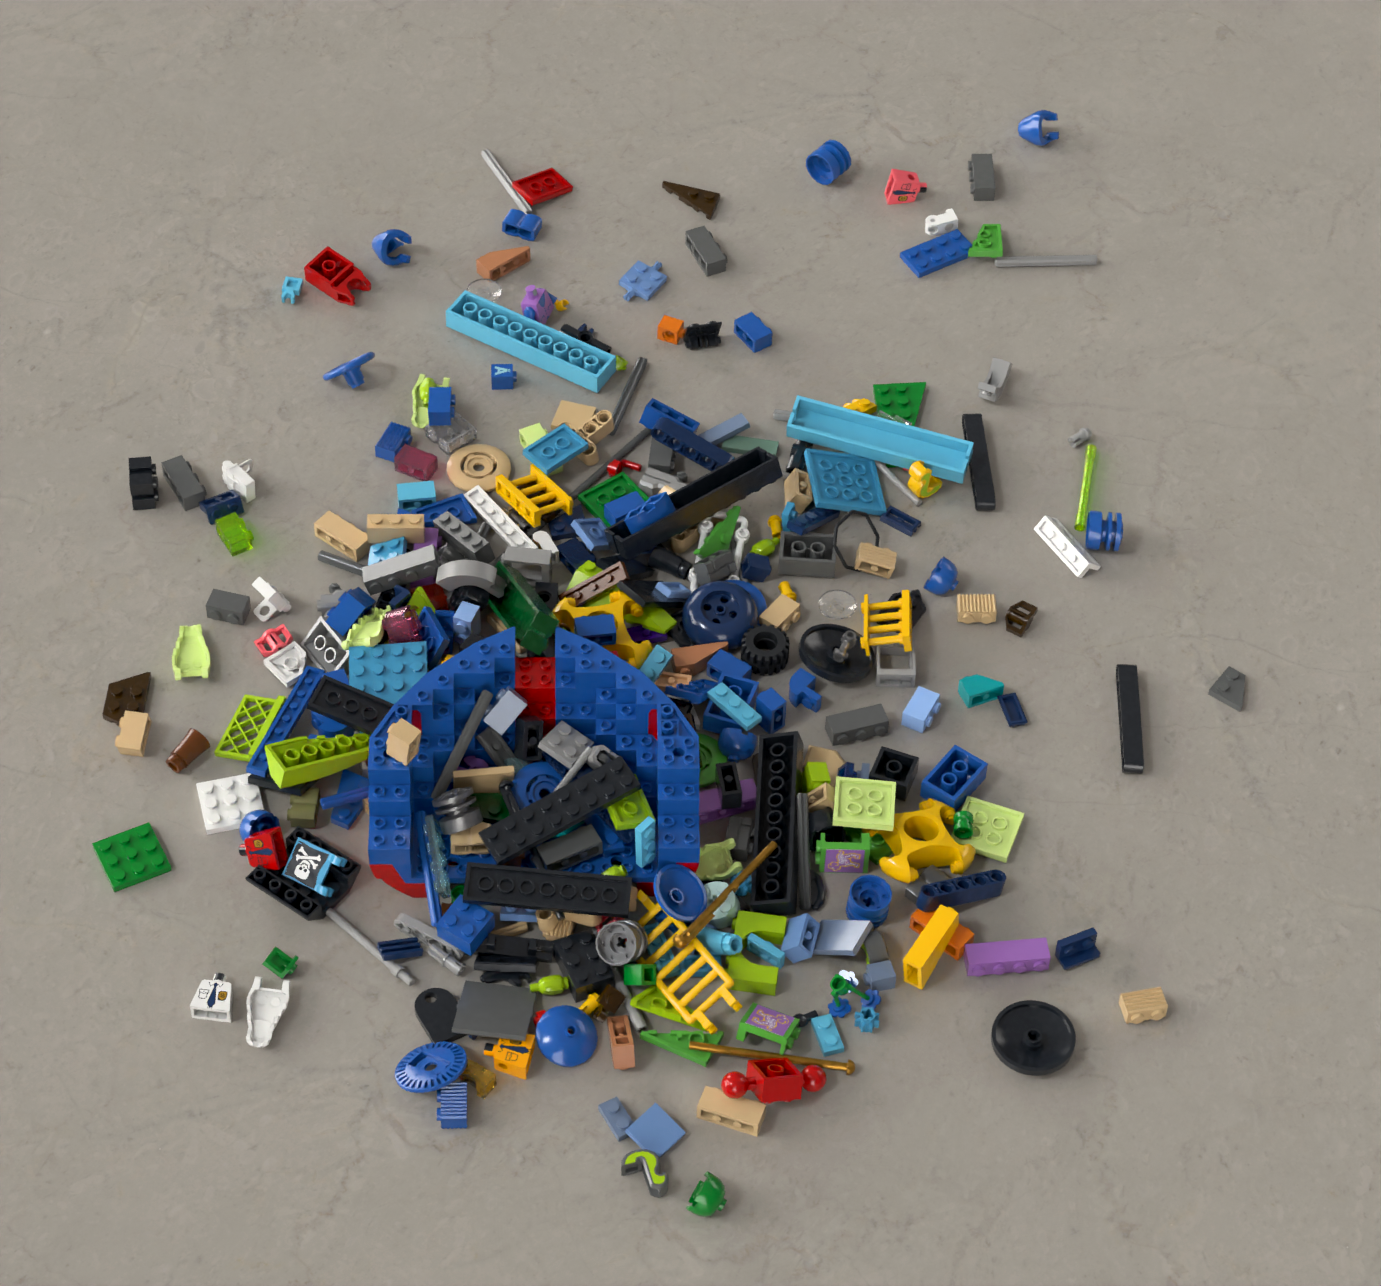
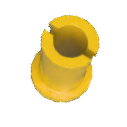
M772 515L767 523L771 528L772 537L780 539L781 531H783L781 526L782 519L778 515Z
M788 581L781 582L778 586L781 594L796 601L797 595L792 591L790 583Z
M596 993L589 994L588 999L579 1009L589 1016L601 1005L596 1001L599 995Z

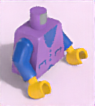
M529 285L525 289L527 294L521 302L523 316L545 325L554 309L553 304H555L558 311H564L567 309L564 306L568 305L569 302L566 299L558 301L557 297L545 289Z

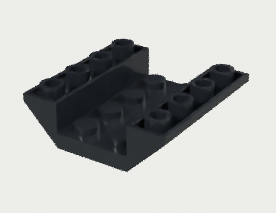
M298 826L286 838L288 860L298 837L347 859L345 867L332 864L323 885L334 889L332 896H323L315 890L282 875L285 866L279 870H272L258 865L245 879L308 921L321 920L327 916L326 912L329 908L334 909L350 892L361 869V865Z

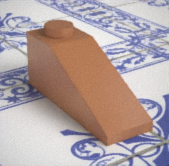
M524 246L489 252L476 259L477 273L487 282L492 283L529 262L530 247Z
M728 641L671 649V654L674 655L671 659L673 672L692 676L697 675L707 669V662L720 649L728 652Z
M628 1015L607 1017L614 1069L626 1070L635 1067L634 1043Z

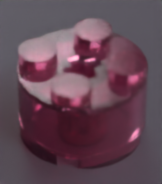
M411 605L387 611L385 619H382L383 629L387 630L389 636V644L422 641V635H419V630L422 629L421 622L415 609H410Z

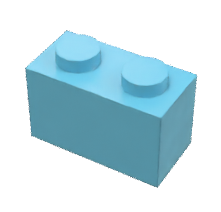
M434 481L397 484L399 508L411 512V510L436 502Z

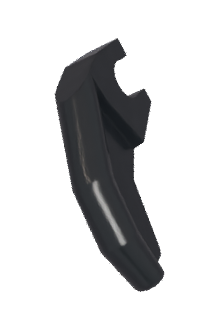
M810 869L811 906L813 910L817 911L825 902L826 889L822 877Z
M486 971L480 977L481 982L492 983L503 980L517 987H522L521 979H525L528 984L532 982V977L528 972Z

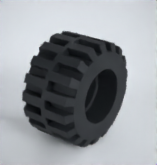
M755 625L754 629L749 628L747 633L745 632L743 635L741 660L747 662L752 667V673L754 674L760 673L763 676L764 674L773 675V672L777 674L788 663L789 637H786L787 634L784 631L781 632V628H774V625Z

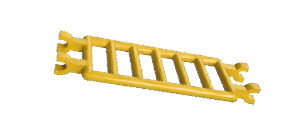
M640 890L637 892V898L649 910L637 921L644 927L663 909L658 902L654 904L649 896ZM663 910L667 917L647 935L648 945L672 923L679 930L646 961L641 957L635 962L637 964H654L674 946L673 937L676 934L681 935L688 928L685 923L672 918ZM697 937L656 974V987L688 1024H693L698 1020L711 1035L718 1028L704 1013L716 1001L723 997L736 1012L743 1007L729 991L734 985V980ZM696 949L701 957L667 987L662 980ZM707 962L713 970L679 1001L673 993ZM719 976L724 983L690 1014L685 1006Z

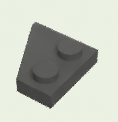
M1229 666L1209 689L1208 695L1241 712L1246 675Z

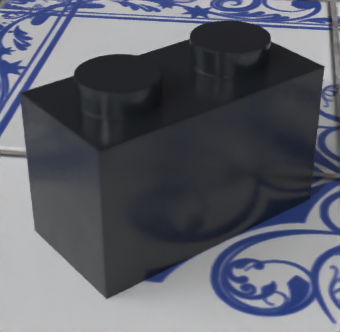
M535 715L518 716L516 718L514 755L522 761L542 760V750L538 745L543 739L544 721Z
M736 761L716 763L715 780L721 809L741 808L742 790Z

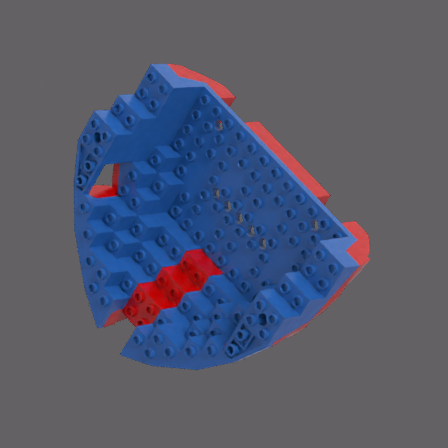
M557 626L555 628V657H516L515 627L472 644L426 673L392 706L369 737L368 804L370 818L368 856L370 869L376 879H382L392 888L412 898H427L415 821L417 811H425L427 813L437 883H465L467 862L496 865L490 853L451 854L450 834L444 835L439 824V820L446 815H437L435 813V810L439 807L433 806L431 793L481 692L487 690L493 694L490 701L492 705L497 700L495 698L497 693L502 688L506 689L508 686L527 700V706L518 716L535 715L544 721L543 738L556 725L564 721L593 741V746L604 745L611 750L610 752L622 756L633 774H636L656 820V857L643 868L636 864L634 840L628 844L623 842L624 852L607 855L602 853L562 871L601 874L606 869L614 866L612 864H621L627 869L628 875L626 877H632V882H637L638 891L642 890L649 897H655L654 878L657 872L664 866L679 864L689 868L694 873L698 869L700 859V763L698 734L676 704L643 672L599 644ZM401 718L421 730L419 752L407 766L386 753L387 731L392 723H397ZM483 718L459 767L469 769V766L464 762V758L467 756H475V758L486 761L488 768L497 767L476 739V736L489 726L483 721ZM516 719L501 735L513 753L515 748ZM543 756L542 760L522 761L518 758L523 767L534 762H547ZM453 778L446 792L453 789ZM533 779L529 782L526 788V792H529L532 784L536 781V779ZM545 789L539 792L540 798H543L550 794V792ZM555 837V838H552V839H548V840L545 841V842H549V841L554 840V839H556V838H558V837ZM529 850L525 852V859L521 860V867L536 868L531 861L533 855Z

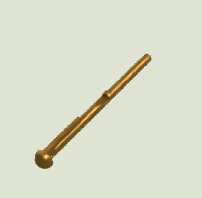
M771 841L681 935L676 934L673 937V944L677 948H685L715 917L713 913L724 903L730 892L738 890V887L777 848V843Z
M690 1041L689 1043L690 1050L755 1059L787 1057L792 1064L817 1065L826 1069L844 1070L846 1075H851L855 1071V1063L848 1059L847 1063L702 1042Z

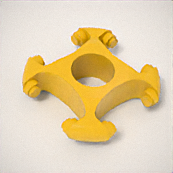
M621 590L609 593L610 604L576 607L575 598L565 597L554 607L552 613L559 620V626L562 623L567 624L574 634V618L613 614L616 627V644L603 645L602 647L608 651H617L619 658L628 660L626 662L638 670L653 650L652 643L649 640L638 644L628 634L624 624V616L631 614L635 617H640L643 615L644 610L643 607Z
M928 798V800L920 802V810L894 813L893 831L862 828V832L870 833V837H873L876 833L880 834L895 855L892 858L882 857L879 860L881 871L887 876L907 884L919 878L917 869L929 867L932 864L936 867L950 865L952 874L962 875L969 868L975 857V848L971 844L960 845L955 842L943 824H954L955 809L935 799ZM913 838H920V839H923V840H925V841H919V840H915V839H913Z

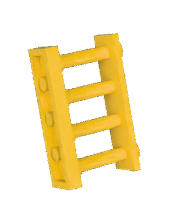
M534 464L530 465V475L512 481L502 474L496 476V492L534 528L541 526L542 515L562 509L569 516L572 515L573 499ZM533 481L537 483L522 490L516 488ZM542 490L546 492V494L531 499L526 497ZM551 499L555 502L541 508L536 506Z
M902 590V598H899V600L869 603L868 594H865L864 602L861 603V611L864 614V637H860L861 648L865 649L866 656H870V646L893 643L903 644L905 652L912 651V602L910 590ZM900 608L899 612L871 615V611ZM900 620L897 624L870 627L871 622ZM900 631L899 635L870 638V634Z

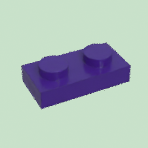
M642 625L626 628L631 639L638 644L645 640H649L651 643L667 641V633H658L643 628Z

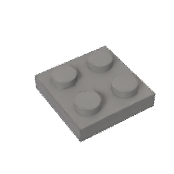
M561 721L539 742L538 747L571 769L586 747L592 748L594 742L564 721Z

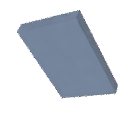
M821 920L813 954L856 956L873 924L870 920Z

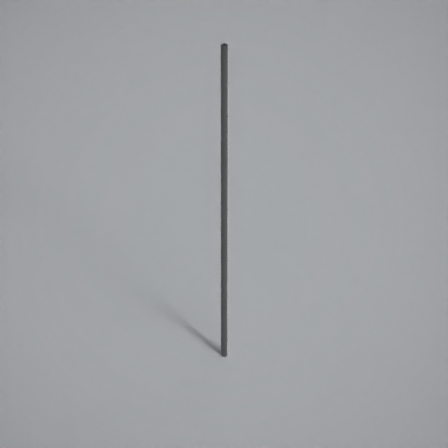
M645 428L568 496L574 501L579 494L583 493L607 472L610 462L615 459H622L646 438L652 429ZM541 520V526L532 527L525 534L531 539L535 532L540 531L548 523ZM502 554L489 565L495 567L498 561H501ZM445 603L438 610H450L451 605ZM417 632L402 643L411 642L415 637L419 636V633Z

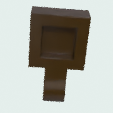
M608 984L596 1000L601 1005L592 1017L603 1023L609 1011L615 1014L626 996Z

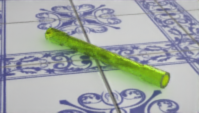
M1093 444L1087 445L1085 450L1081 491L1074 525L1077 531H1084L1086 527V514L1097 447Z

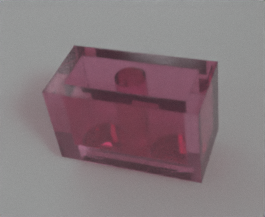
M407 444L402 447L394 458L395 471L420 481H429L438 469L437 456Z

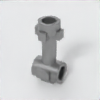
M512 506L502 509L524 533L531 529L530 523L524 518L521 519L518 516L519 513Z
M846 631L843 634L841 647L839 649L835 648L833 652L835 661L843 662L844 659H847L849 655L846 653L847 650L854 647L857 640L855 632Z

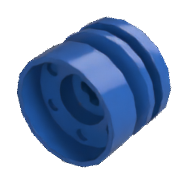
M836 140L826 141L806 159V167L809 174L816 182L822 185L832 183L851 166L849 152Z
M1089 510L1086 525V549L1099 550L1101 542H1104L1106 551H1109L1110 543H1112L1113 551H1118L1123 538L1122 514L1116 512L1115 519L1112 521V512H1108L1106 520H1103L1101 511Z
M863 875L855 879L850 886L846 905L848 919L870 920L874 928L881 926L887 919L891 903L892 891L890 885L884 879L875 875Z

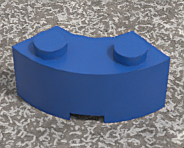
M663 492L649 497L641 506L630 510L624 521L631 534L676 511L667 492Z

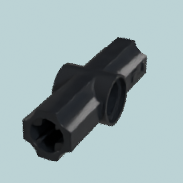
M564 324L560 329V332L605 352H611L612 347L593 338V334L590 331H579L568 324Z
M797 439L796 444L792 445L786 472L791 473L795 468L803 471L806 464L804 451L806 448L812 449L813 443Z

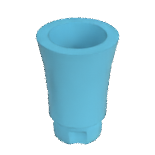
M711 927L703 928L697 935L698 940L711 955H735L740 953L743 947L740 936L718 931Z

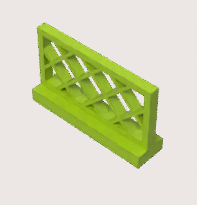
M245 694L214 751L215 756L249 762L287 700L286 696L278 695L277 699ZM248 702L256 703V705L246 709ZM267 705H273L271 709L265 712L262 709ZM260 709V714L254 717L250 716V713ZM248 716L249 719L238 723L239 718ZM265 718V722L263 724L256 726V724L254 723ZM250 724L253 725L254 728L245 732L242 730V728ZM240 730L241 734L230 737L231 733ZM258 733L256 738L248 740V736ZM245 739V743L237 747L235 746V742ZM232 744L233 749L222 751L224 747ZM250 748L248 755L239 753V751Z

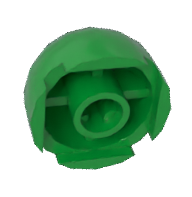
M708 1171L704 1174L707 1177L704 1182L699 1181L688 1201L692 1205L686 1207L688 1211L702 1217L713 1215L716 1210L721 1211L727 1202L724 1198L726 1192L724 1184L717 1176Z

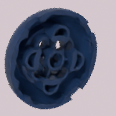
M728 581L709 582L695 589L687 598L682 612L683 627L689 638L697 645L728 641V651L741 647L744 633H747L749 628L754 629V626L758 624V608L753 597L743 587ZM735 613V618H731L729 614Z

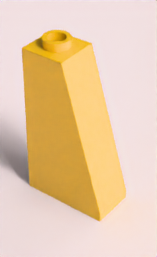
M940 905L903 959L905 982L921 990L924 988L959 925V913L956 910Z

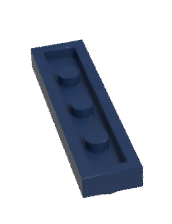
M816 507L789 520L786 528L802 536L838 518L840 510Z

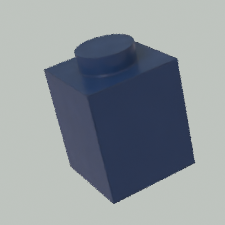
M750 552L747 553L740 564L742 578L762 583L772 570L768 556Z

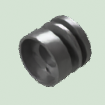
M472 787L452 789L432 800L433 806L439 807L435 810V813L437 815L446 814L445 817L439 820L444 835L466 830L484 820L479 807H469V805L476 801L475 796H470L474 793Z
M633 920L611 922L603 926L596 937V950L599 957L605 963L612 966H621L639 960L645 954L648 947V936L645 929Z

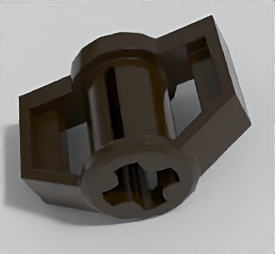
M1023 600L1010 606L1005 616L1006 631L1022 638L1025 631L1030 627L1038 607ZM1021 607L1029 611L1030 613L1026 614L1020 610H1017V608ZM1010 620L1022 626L1021 629L1008 624V621Z

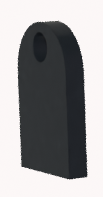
M442 988L427 989L420 993L415 1000V1015L429 1039L435 1045L437 1042H453L467 1035L452 1033L458 1002L449 991ZM428 997L436 998V1001L432 1003L425 1000Z

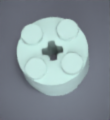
M714 881L704 885L707 894V907L728 887L726 882ZM733 890L724 903L713 913L715 917L709 922L717 927V929L730 926L733 918L737 917L738 910H740V902Z

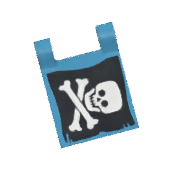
M298 837L282 875L315 890L323 896L331 897L334 889L323 885L332 864L345 867L347 859Z

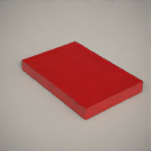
M549 168L512 182V187L532 206L571 192L573 186L554 168Z

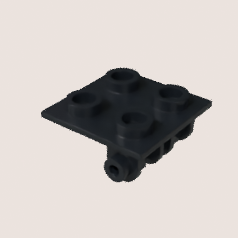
M710 321L702 325L697 323L689 325L686 328L683 339L685 347L690 350L702 348V339L705 347H708V345L709 347L718 346L721 343L720 336L718 337L722 322Z

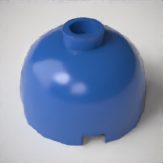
M943 556L931 572V576L927 579L923 588L936 595L945 594L949 590L953 591L959 582L956 580L958 571L955 564Z
M723 728L719 732L718 747L720 752L727 756L728 761L739 763L740 760H746L752 756L757 746L758 737L751 732H748V735L742 734L741 729Z
M265 810L251 811L242 819L239 829L240 837L244 842L245 838L253 833L280 827L279 819L273 813Z

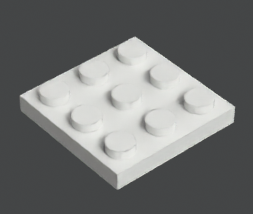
M250 773L196 783L207 835L239 829L242 819L246 814L254 810H264L259 787L248 783Z

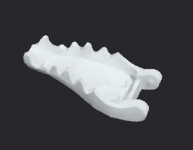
M255 976L246 1002L248 1010L246 1041L250 1046L266 1047L269 1045L272 1033L290 1000V980H284L282 990L262 988V977Z

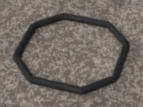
M850 510L834 527L833 547L846 569L861 572L862 570H855L854 567L848 566L836 545L838 527L854 513L866 517L876 536V547H879L880 537L867 513Z

